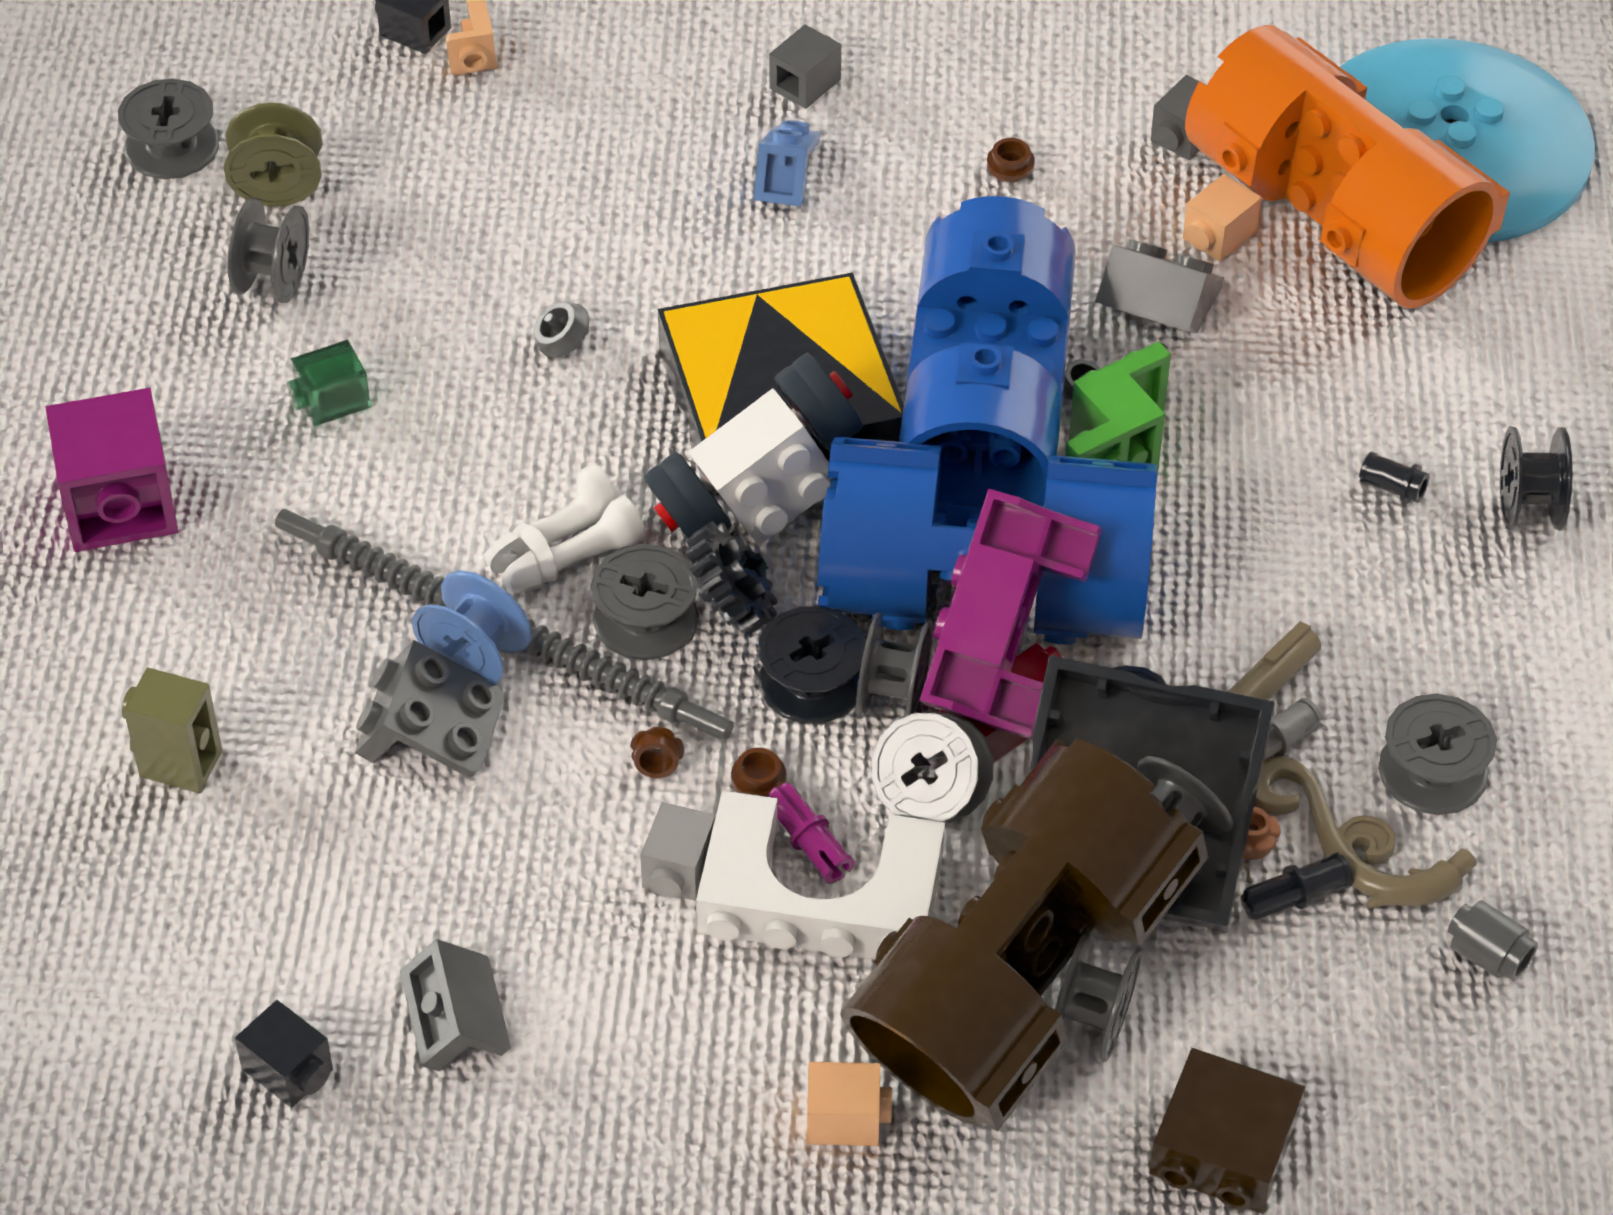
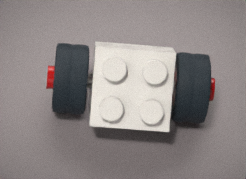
M809 353L803 354L791 366L783 369L774 378L776 385L792 406V410L772 388L688 452L704 473V476L701 478L702 481L678 452L672 453L661 464L649 470L644 475L645 482L660 501L653 508L670 531L674 532L680 527L686 537L689 538L693 533L712 521L716 525L721 522L724 523L729 530L732 527L731 520L711 495V493L714 496L719 493L759 546L772 535L780 532L788 523L813 504L824 499L827 488L830 487L831 480L834 478H828L829 462L805 427H808L819 443L829 452L835 437L850 438L863 427L861 419L848 402L853 397V394L835 371L828 375Z

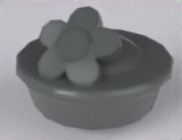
M566 301L555 302L545 308L539 315L534 327V335L538 342L539 350L546 357L551 358L566 356L575 350L589 333L590 318L588 311L580 304Z

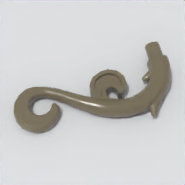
M1284 756L1269 757L1263 762L1254 807L1261 808L1267 814L1273 815L1295 812L1300 806V796L1298 794L1292 796L1279 795L1271 789L1270 785L1280 778L1289 779L1301 785L1308 799L1313 822L1326 857H1329L1331 854L1338 852L1339 855L1342 854L1346 858L1352 871V886L1361 893L1372 897L1366 902L1368 908L1391 905L1424 906L1438 902L1458 890L1463 884L1462 878L1477 864L1473 854L1467 849L1462 848L1447 861L1440 860L1427 870L1409 869L1408 873L1410 875L1399 876L1373 869L1367 864L1377 865L1384 863L1394 854L1396 834L1389 824L1379 818L1363 815L1351 818L1338 829L1320 785L1304 764L1294 758ZM1363 846L1367 849L1364 856L1365 863L1358 858L1354 851L1355 847Z

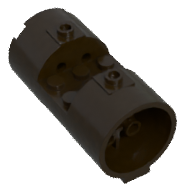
M1060 738L1057 739L1021 785L1015 784L1004 799L999 798L995 800L984 815L981 831L988 853L998 863L994 875L995 880L981 897L978 895L974 896L967 902L959 916L957 928L936 918L917 916L914 919L909 917L898 932L893 931L889 933L877 950L876 959L873 962L875 968L841 1009L840 1016L845 1027L858 1044L877 1063H880L882 1068L917 1096L953 1118L971 1125H982L985 1123L998 1132L1069 1040L1062 1014L1049 1007L1041 996L1071 959L1082 934L1088 932L1092 937L1113 943H1119L1127 939L1140 947L1208 859L1203 831L1188 823L1179 809H1172L1168 814L1160 800L1151 792L1155 784L1122 759L1097 745L1076 738L1070 747H1067Z

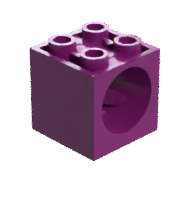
M151 388L45 406L57 483L74 552L179 533Z

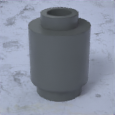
M1483 900L1478 901L1473 907L1464 904L1454 915L1447 930L1453 936L1450 945L1451 949L1496 978L1504 975L1512 981L1517 980L1530 964L1538 948V942L1529 937V929Z

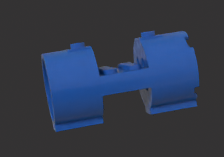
M986 196L961 202L960 210L949 214L943 219L938 216L931 224L926 236L899 442L942 446L939 501L983 505L988 489L1020 497L1041 507H1044L1049 455L1057 456L1076 250L1073 238L1066 227L1060 229L1054 222L1045 217L1044 208L1022 199Z
M846 437L834 438L831 443L828 478L834 479L831 480V485L827 488L826 498L824 497L821 525L818 586L824 588L822 596L819 595L818 606L842 613L872 615V619L875 613L881 612L884 627L894 630H913L916 623H926L933 570L940 571L939 577L941 579L952 581L956 561L961 554L967 555L983 505L939 501L942 446ZM1049 455L1044 508L1098 525L1102 529V533L1086 582L1043 571L1036 594L1033 634H1044L1043 640L1045 642L1061 645L1075 644L1076 637L1087 638V635L1142 639L1152 552L1157 464Z

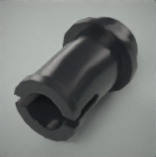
M1371 451L1361 466L1359 482L1399 495L1400 501L1408 504L1411 500L1417 503L1421 501L1427 490L1430 475L1422 471V465L1415 463L1409 467L1379 456Z

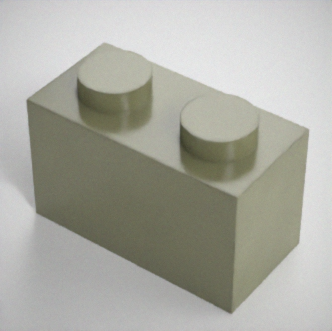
M147 667L137 686L129 688L122 704V717L126 719L130 735V751L134 753L139 777L201 793L223 752L210 686L208 683Z

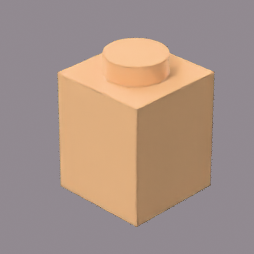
M1221 175L1187 203L1183 239L1191 243L1196 249L1202 250L1221 262L1257 232L1262 197L1229 176Z
M809 1062L807 1144L878 1146L879 1123H891L892 1087H880V1063Z

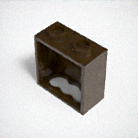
M1191 1047L1153 1143L1149 1174L1161 1178L1163 1182L1171 1187L1193 1189L1218 1198L1228 1207L1238 1210L1250 1209L1263 1214L1297 1125L1306 1086Z

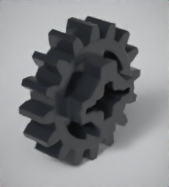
M712 521L693 533L686 540L690 549L685 551L686 556L694 563L690 571L698 578V585L695 588L704 603L709 602L714 611L719 610L729 626L735 622L741 633L748 630L752 634L770 623L777 616L778 613L773 606L778 604V600L770 592L773 584L766 577V570L769 568L760 553H754L749 545L746 546L735 530L729 534L724 523L721 522L716 525Z

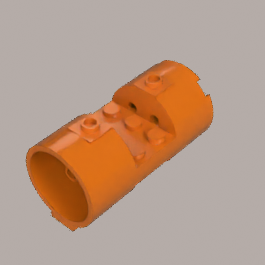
M1263 25L1253 28L1230 43L1217 56L1224 62L1214 73L1208 84L1205 85L1199 81L1193 92L1185 119V131L1188 140L1246 187L1261 196L1262 199L1276 201L1286 198L1297 210L1311 217L1323 227L1320 241L1325 244L1329 251L1404 308L1421 307L1449 290L1472 266L1484 249L1490 236L1501 229L1510 195L1508 190L1440 140L1434 141L1418 129H1404L1365 100L1368 87L1300 37L1294 38L1275 25Z

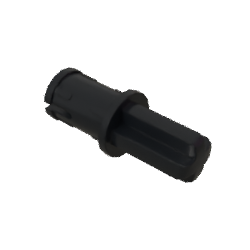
M1338 852L1299 868L1291 864L1283 869L1282 875L1245 888L1240 896L1241 905L1245 909L1247 916L1254 920L1293 906L1298 909H1304L1310 906L1311 900L1350 887L1353 882L1352 871L1346 858L1342 854L1339 855Z

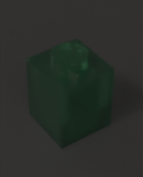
M348 339L291 358L294 379L287 381L289 395L296 410L305 409L313 427L371 408L367 374Z

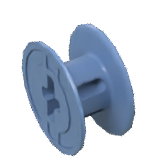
M458 570L449 573L441 584L442 600L446 607L430 604L418 608L412 618L413 633L419 643L487 679L491 685H496L504 674L503 659L498 651L515 653L525 650L532 640L531 624L524 610L513 597L493 581L474 572Z

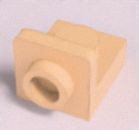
M466 0L469 19L460 20L462 32L446 35L449 67L452 75L497 69L494 37L486 0Z

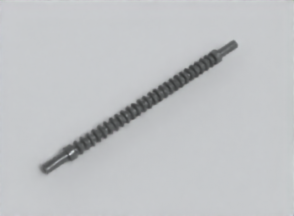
M282 509L276 516L275 526L316 546V550L321 556L330 560L338 558V562L341 565H348L350 563L353 571H360L362 569L366 577L375 575V580L378 583L387 581L391 589L400 587V592L403 595L412 593L416 601L425 599L426 605L438 604V606L446 607L441 593V584L444 577L434 579V574L431 571H424L422 573L419 565L409 567L406 559H399L397 561L393 553L384 555L381 547H374L372 549L368 541L359 543V538L356 535L347 536L345 530L335 525L323 527L288 509ZM528 619L532 630V640L527 646V652L530 656H536L540 653V658L543 662H549L553 659V665L557 669L566 665V671L570 675L576 674L579 671V677L582 681L592 678V683L595 687H601L605 684V689L608 693H614L618 690L619 697L622 700L628 699L631 696L633 705L640 706L645 703L647 712H654L657 709V715L670 723H676L680 720L722 741H726L730 737L734 722L689 701L686 692L676 687H670L666 690V685L663 681L653 684L650 675H644L639 678V671L635 668L626 672V665L623 662L613 665V659L610 656L600 659V653L597 650L587 653L585 644H578L574 647V640L572 638H565L561 641V634L558 631L549 634L548 628L545 625H540L536 628L535 622L532 619Z

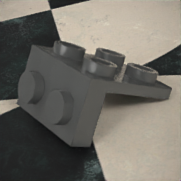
M415 640L393 661L386 658L377 669L371 686L377 689L374 700H371L365 706L356 724V729L362 733L355 754L374 763L399 740L464 776H474L482 768L505 699L502 688L498 685H491L487 679Z

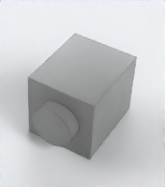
M661 802L640 854L642 888L653 890L664 897L673 898L678 896L696 901L716 815Z

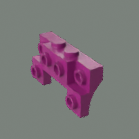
M988 489L967 555L961 554L958 557L953 570L952 586L956 587L950 608L943 607L936 622L934 636L936 639H939L920 701L926 706L979 721L982 725L1033 740L1032 732L1043 682L1011 672L1043 571L1086 582L1102 533L1100 526L1054 512L1020 497Z

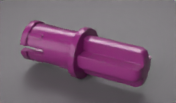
M784 783L770 791L769 797L777 798V819L791 835L790 844L795 850H803L827 884L835 883L844 878L845 875L838 867L842 865L846 871L850 872L855 865V860L851 855L847 854L828 830L830 822L824 815H816L791 783Z

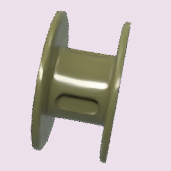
M259 103L241 110L230 120L225 133L229 153L224 163L226 182L237 195L246 200L250 197L259 198L263 206H289L305 200L317 189L322 177L320 160L317 157L323 142L321 129L310 115L297 107L282 103Z

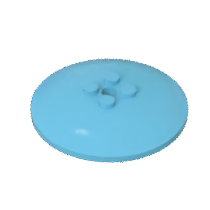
M1427 38L1379 46L1357 55L1340 66L1368 87L1365 100L1404 129H1418L1434 141L1440 140L1510 192L1501 229L1493 233L1487 243L1526 235L1548 225L1568 211L1578 200L1587 185L1594 160L1595 142L1586 113L1573 94L1560 81L1539 66L1518 55L1496 47L1465 40ZM1454 119V120H1458V121L1449 124V123L1445 122L1444 120Z

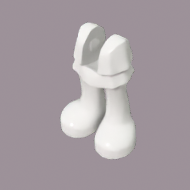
M593 463L582 469L577 475V498L566 508L529 524L522 522L513 532H507L485 552L484 560L492 572L503 573L502 583L510 592L519 594L541 588L542 583L557 581V573L573 563L612 549H621L634 545L645 539L646 532L641 516L633 503L626 496L616 498L608 476L601 467ZM590 527L586 531L576 535L575 537L567 541H564L552 547L549 546L550 544L564 537H567L571 534H574L578 531Z

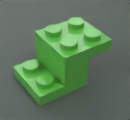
M1156 342L1142 350L1132 351L1122 359L1099 370L1087 372L1080 379L1074 381L1069 440L1066 442L1065 456L1157 464L1158 478L1165 421L1164 409L1171 353L1160 342Z

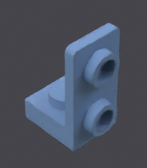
M794 120L782 121L781 126H774L759 143L753 200L802 206L805 197L808 159L810 153L820 142V131L809 130L810 124Z

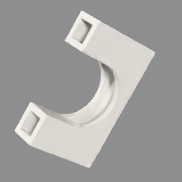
M722 791L696 898L697 933L711 935L716 939L725 941L740 939L767 943L778 949L794 947L821 951L833 957L854 956L876 959L877 950L883 939L893 931L898 932L909 917L911 919L917 916L932 917L943 859L945 822L889 815L879 866L869 882L859 890L844 897L813 899L801 896L787 889L775 878L770 870L777 836V798Z

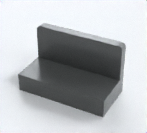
M436 939L400 969L422 1067L440 1071L469 1046L499 1056H503L511 1049L490 960L486 955Z

